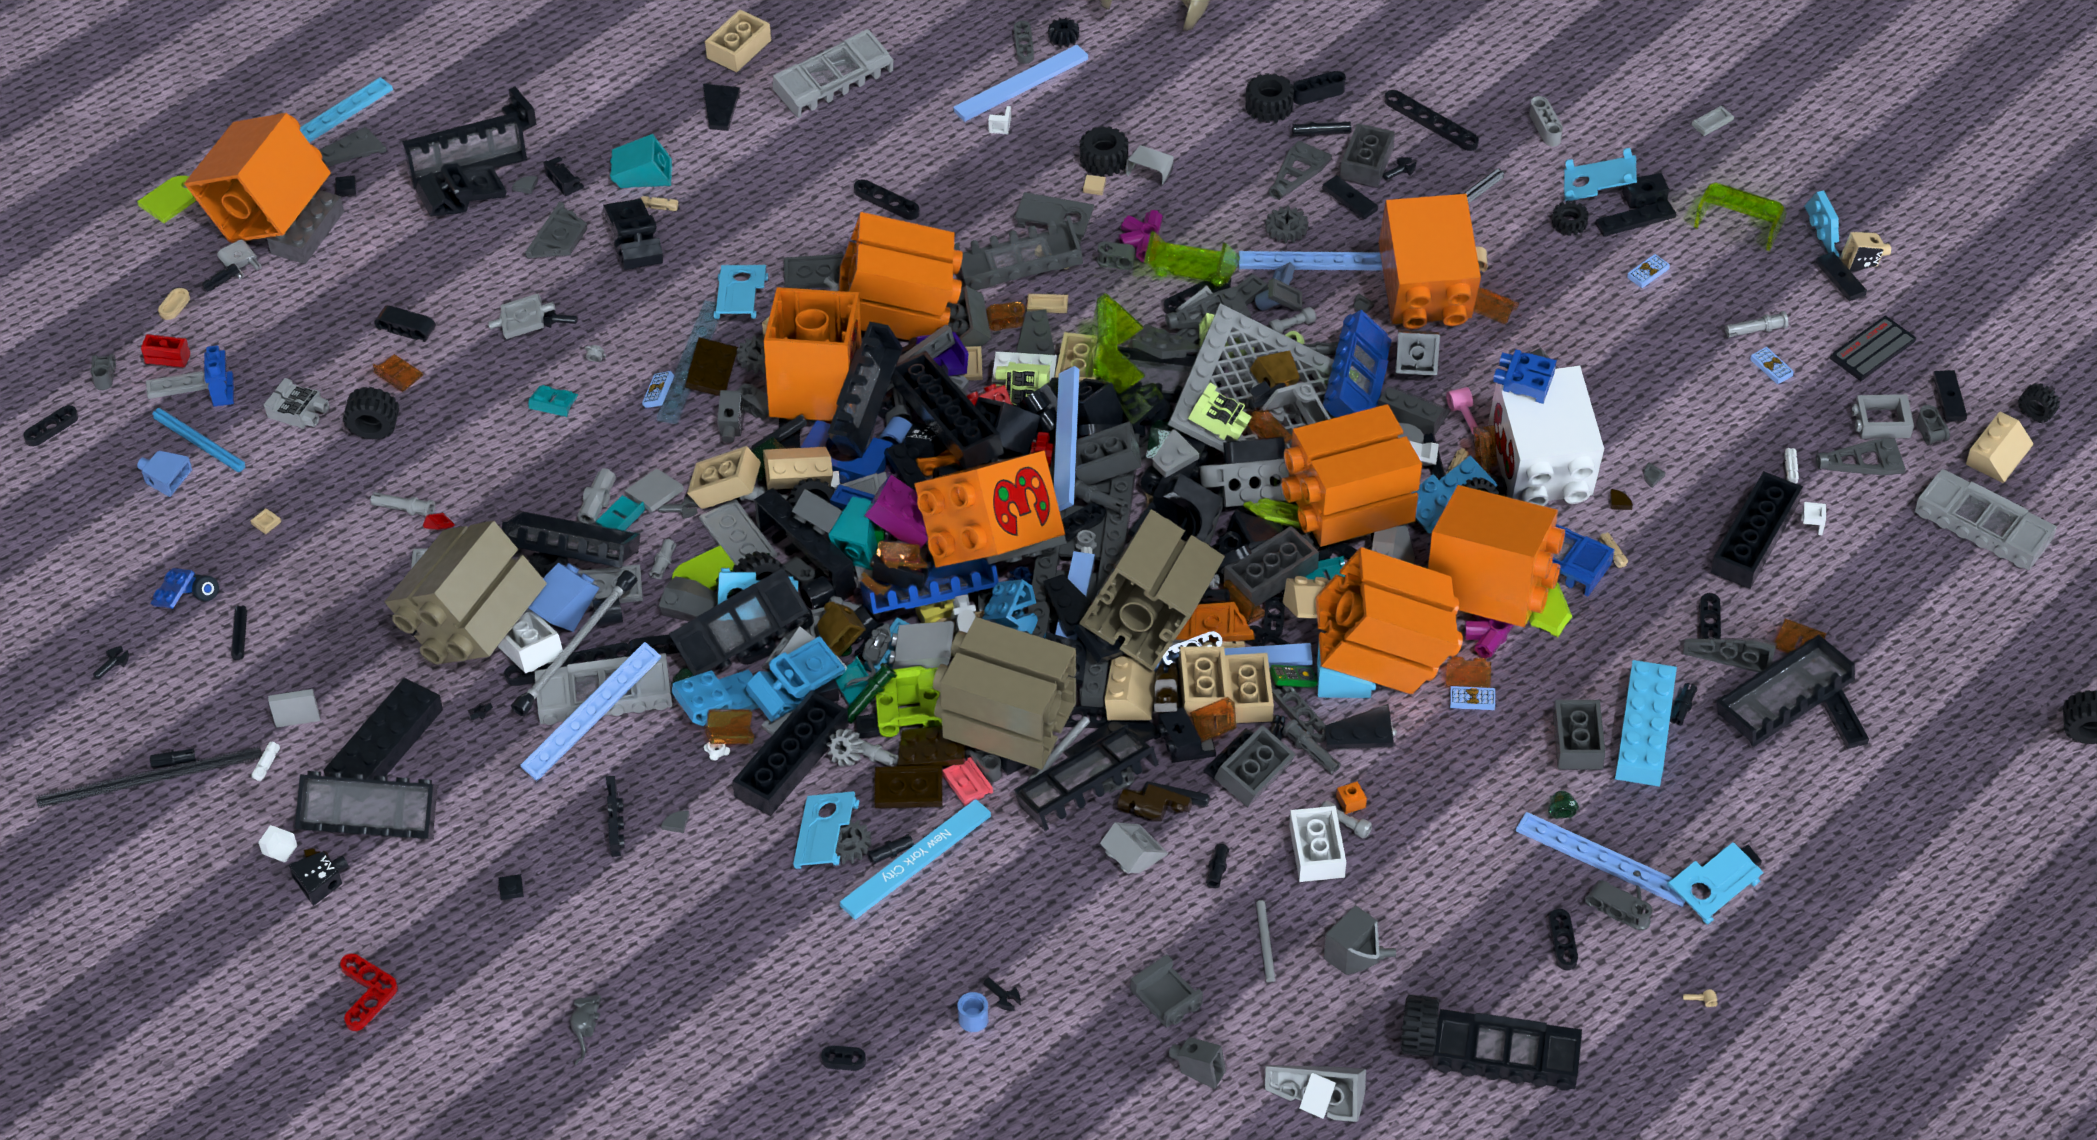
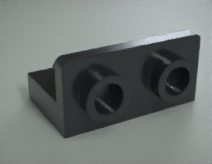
M515 86L508 89L510 95L508 98L509 104L502 107V112L505 115L516 112L522 126V131L537 125L534 107Z

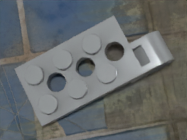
M1284 459L1199 466L1201 486L1205 488L1223 487L1224 507L1240 506L1249 501L1258 503V500L1263 498L1286 501L1281 481L1282 478L1289 477V471ZM1274 474L1280 478L1277 486L1270 484V477ZM1254 476L1259 479V485L1255 489L1249 485L1250 478ZM1235 478L1239 486L1236 490L1232 491L1228 484L1231 479Z

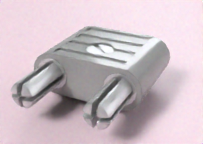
M238 240L217 253L218 258L226 268L233 263L238 267L240 271L236 275L238 279L244 278L240 268L249 263L256 270L262 268L256 260V254L244 240Z

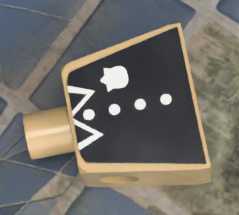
M1850 232L1840 260L1851 272L1876 267L1882 256L1891 254V246L1888 243L1884 244L1876 233Z

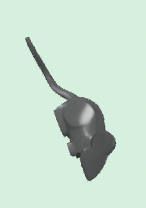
M885 623L883 626L873 630L871 638L866 642L862 657L867 661L871 674L867 677L852 679L847 685L856 681H867L869 677L875 675L873 664L881 662L892 639L889 623Z
M601 995L574 1000V1005L578 1007L571 1014L570 1025L578 1037L582 1050L581 1057L576 1059L575 1065L579 1061L584 1060L586 1047L582 1036L592 1037L596 1027L595 1020H598L600 1015L597 1009L599 1008Z

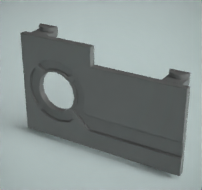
M1024 192L1015 219L1018 220L1017 226L1025 228L1026 221L1044 225L1054 221L1056 228L1059 229L1067 227V221L1064 219L1065 215L1068 213H1078L1082 218L1080 221L1073 223L1080 244L1081 237H1084L1090 221L1094 204Z

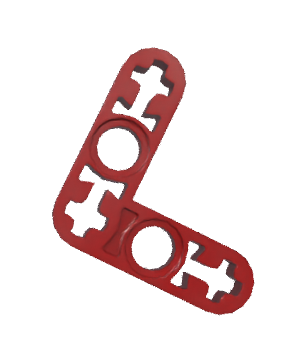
M350 953L340 960L342 972L368 989L347 1011L344 1017L349 1030L359 1031L396 994L398 986L393 976L359 955ZM355 962L357 968L353 966L347 967V964H353ZM372 972L375 974L371 980L363 979L366 973ZM382 984H384L385 986H388L390 984L391 988L389 989L386 987L383 989ZM369 1000H376L378 1002L371 1008L365 1006ZM358 1017L360 1018V1021H359V1022H358V1021H353V1023H352V1021H351L352 1018H355V1019H357Z

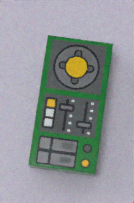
M1271 665L1269 670L1276 686L1316 687L1318 682L1311 667Z

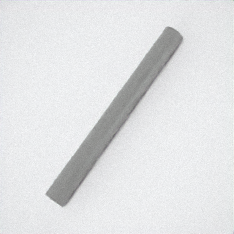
M1082 717L1051 752L1043 770L1037 768L1028 778V781L1052 766L1090 723L1087 717Z
M1261 900L1256 902L1266 982H1275L1265 901Z

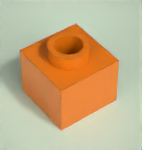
M1358 781L1337 788L1336 798L1345 814L1366 808L1367 798Z

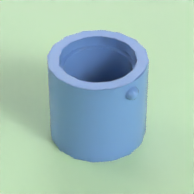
M892 417L879 439L892 442L893 446L903 442L905 444V436L912 424L902 417Z
M969 992L962 995L958 1001V1020L960 1026L965 1031H981L989 1022L988 1001L980 993Z

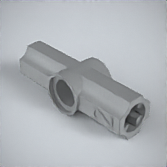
M602 468L601 471H598L591 487L585 488L583 504L577 514L579 522L595 523L602 507L606 508L608 506L610 490L616 480L615 473L609 469Z

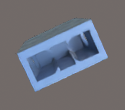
M157 451L150 460L144 457L140 458L137 465L138 469L142 470L145 483L169 497L172 496L192 471L189 457L164 451Z

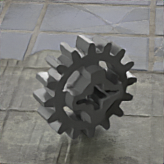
M1287 206L1286 209L1279 207V211L1273 209L1272 214L1267 215L1265 227L1266 232L1270 233V237H1277L1278 242L1283 239L1284 243H1287L1288 240L1294 243L1295 238L1301 240L1302 235L1307 234L1309 222L1308 217L1304 216L1303 211L1297 212L1296 207L1290 210V207Z
M753 335L752 340L746 338L745 343L739 344L737 360L741 364V368H747V372L754 370L755 374H757L758 370H761L765 373L764 336L761 335L760 338H756Z
M850 818L849 825L840 826L836 854L840 856L842 864H845L846 860H850L853 864L855 858L862 860V853L867 854L868 848L872 846L871 833L867 831L866 824L860 826V820L852 823Z

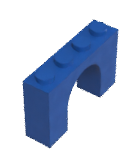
M817 420L800 448L826 447L829 452L834 444L828 434L831 424ZM874 437L862 458L845 462L831 457L832 470L839 471L841 483H847L875 473H883L890 463L884 451L886 448L893 446V443Z

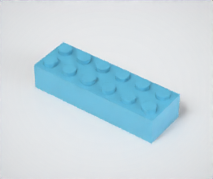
M1637 660L1632 661L1615 775L1616 780L1660 787L1677 667Z

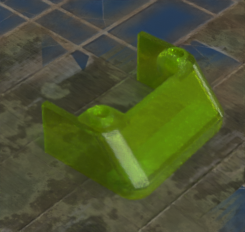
M1713 183L1707 187L1697 207L1694 228L1698 229L1710 204L1718 205L1772 222L1766 250L1770 251L1786 219L1787 211L1780 202L1720 183Z
M1151 231L1144 263L1155 271L1157 276H1180L1210 281L1213 285L1223 286V284L1229 282L1235 272L1240 256L1227 243H1223L1221 251L1166 243L1156 232Z
M1104 293L1097 298L1092 322V370L1096 376L1101 377L1105 381L1112 382L1114 389L1120 394L1145 377L1141 370L1117 350V345H1121L1141 331L1143 325L1111 296Z

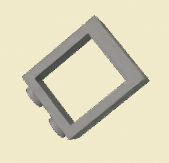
M1907 394L1857 395L1856 403L1852 405V415L1857 418L1855 430L1860 433L1861 439L1911 438L1914 423ZM1866 410H1896L1899 422H1868Z

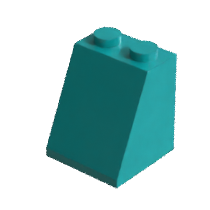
M653 134L612 149L610 178L620 188L671 186L672 158Z
M853 496L828 535L831 543L851 559L854 566L873 571L870 563L873 555L878 554V544L874 532L877 524L864 516L871 501L866 498Z

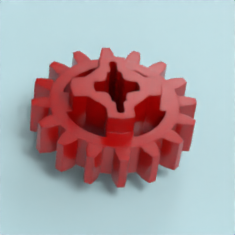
M1038 432L1037 441L1032 442L1031 453L1045 451L1048 467H1050L1054 446L1049 443V433Z

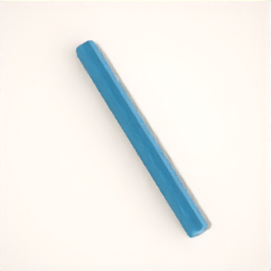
M157 408L153 411L152 414L155 420L237 472L245 469L246 465L243 460L163 409Z

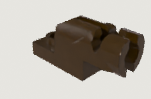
M1164 663L1159 664L1156 670L1155 712L1177 711L1179 671L1174 663L1170 664L1168 673H1164Z
M1148 784L1145 795L1143 791L1124 788L1117 804L1118 810L1129 813L1134 808L1135 816L1155 822L1162 821L1168 806L1178 813H1183V811L1190 813L1192 808L1190 797Z

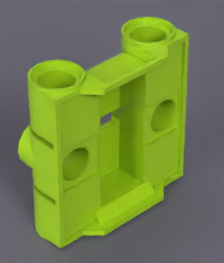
M922 666L893 669L897 677L892 678L884 687V692L876 695L878 727L882 736H896L901 726L923 724L924 727L942 726V719L934 715L936 702L941 694L940 691L933 689V680L938 667L926 669ZM920 703V706L899 708L901 705Z

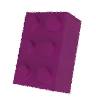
M890 475L879 487L864 516L902 542L918 546V551L928 541L923 516L917 504V492L893 475Z

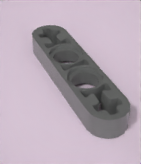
M1272 680V696L1276 703L1291 720L1295 719L1304 731H1309L1316 743L1324 742V722L1291 686H1277L1278 688L1283 687L1281 692L1279 689L1275 690L1276 685L1274 680ZM1295 701L1297 705L1290 707L1286 705V702ZM1307 715L1310 717V720L1301 721L1299 717ZM1314 729H1315L1317 732L1322 731V734H1321V735H1320L1319 733H1315V734H1314Z

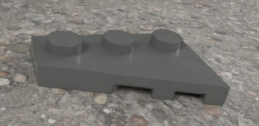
M366 126L319 150L323 157L322 161L327 167L348 162L353 158L370 156L369 154L376 152H387L386 147Z
M1046 310L1026 312L1016 353L1055 355Z

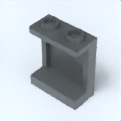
M1167 954L1131 978L1130 991L1166 1028L1171 1024L1176 1025L1181 1022L1184 1015L1190 1011H1197L1203 1003V992L1200 989L1195 991L1173 969V960Z

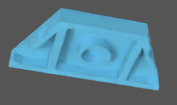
M1819 191L1812 196L1804 207L1810 216L1811 226H1815L1818 239L1822 240L1828 253L1834 252L1839 257V253L1834 246V243L1839 242L1838 216L1825 191Z

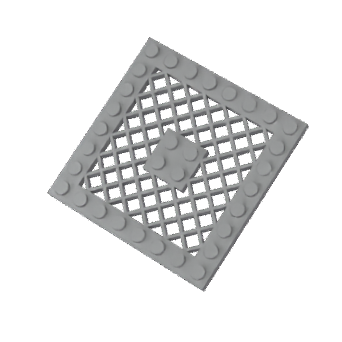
M1220 303L1168 425L1224 452L1223 442L1237 440L1228 435L1223 440L1219 438L1220 435L1212 433L1188 419L1209 383L1217 386L1215 382L1220 381L1223 387H1217L1215 391L1221 395L1227 393L1228 397L1234 399L1238 404L1245 402V407L1242 411L1248 415L1251 414L1254 418L1253 421H1249L1245 428L1248 435L1243 436L1241 434L1238 441L1277 436L1284 437L1285 449L1291 448L1293 429L1306 426L1308 423L1304 422L1303 415L1296 407L1295 402L1266 411L1261 409L1256 414H1253L1248 405L1250 399L1253 401V396L1250 391L1248 393L1246 388H1253L1260 383L1256 378L1254 379L1246 362L1251 361L1253 364L1257 357L1290 350L1302 382L1310 385L1315 393L1314 387L1318 386L1321 392L1316 393L1320 400L1325 398L1324 395L1327 390L1325 384H1328L1334 360ZM1233 338H1239L1241 343L1236 344ZM1252 347H1257L1259 353H1254ZM1245 349L1247 355L1242 356L1240 350ZM1233 352L1235 358L1230 359L1228 353ZM1234 364H1239L1242 370H1236ZM1226 366L1229 372L1224 373L1221 367ZM1350 368L1348 377L1362 388L1366 377ZM1312 374L1315 380L1310 381L1307 375ZM1240 376H1245L1248 382H1242ZM1233 378L1235 384L1230 385L1228 379ZM1239 390L1242 396L1236 397L1234 391ZM1329 413L1331 419L1335 418L1333 415ZM1295 418L1297 424L1292 425L1290 419ZM1283 422L1285 427L1280 428V425ZM1270 423L1273 430L1268 431L1265 424ZM1258 426L1260 433H1255L1253 427ZM1284 433H1289L1291 439L1286 440ZM1272 475V477L1280 480L1278 475Z

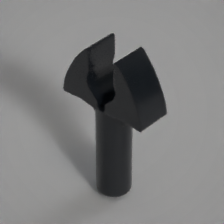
M1411 157L1398 158L1397 164L1399 166L1383 173V178L1389 180L1401 173H1408L1410 176L1415 171L1417 162L1407 165L1412 162Z
M555 310L544 314L543 321L544 326L551 328L552 324L556 322L576 324L578 318L572 315H558L555 313Z
M122 646L106 651L109 660L93 673V676L96 679H100L116 665L125 667L129 659L128 650L118 657L117 655L123 652Z
M991 978L984 980V986L1000 998L997 1002L998 1008L1014 1011V1006L1007 1001V998L1013 999L1021 1005L1020 994L1016 987L1011 991H1005Z

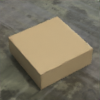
M1087 175L1083 193L1103 195L1106 177Z
M264 509L251 520V524L264 534H267L281 523V519L268 509Z

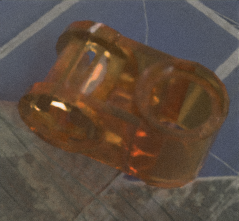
M1012 302L990 305L986 309L989 328L993 331L1023 326L1025 319L1023 316L1025 313L1024 304Z

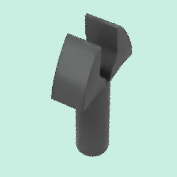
M684 497L683 503L664 504L658 508V512L681 513L683 519L698 514L697 508L689 509L688 507H698L693 499Z

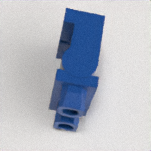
M217 345L206 347V352H204L205 382L208 383L213 407L234 404V375L232 371H226L225 350H220Z
M1516 349L1514 354L1502 352L1499 366L1508 368V371L1497 368L1493 382L1504 385L1503 391L1509 393L1511 391L1514 394H1524L1536 398L1535 402L1544 404L1555 374L1557 360L1529 353H1521L1522 351Z

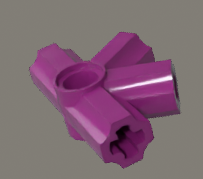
M1151 210L1146 213L1144 223L1128 215L1121 224V230L1126 233L1118 236L1119 243L1130 244L1137 248L1136 258L1141 262L1148 263L1149 260H1153L1163 215L1158 210Z
M1472 614L1476 621H1465V639L1479 640L1475 645V651L1482 658L1492 657L1498 647L1507 640L1508 633L1514 625Z

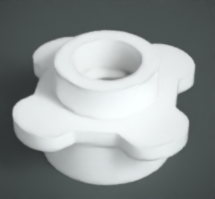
M713 738L704 746V750L709 753V757L713 761L730 753V749L725 746V742L721 738Z

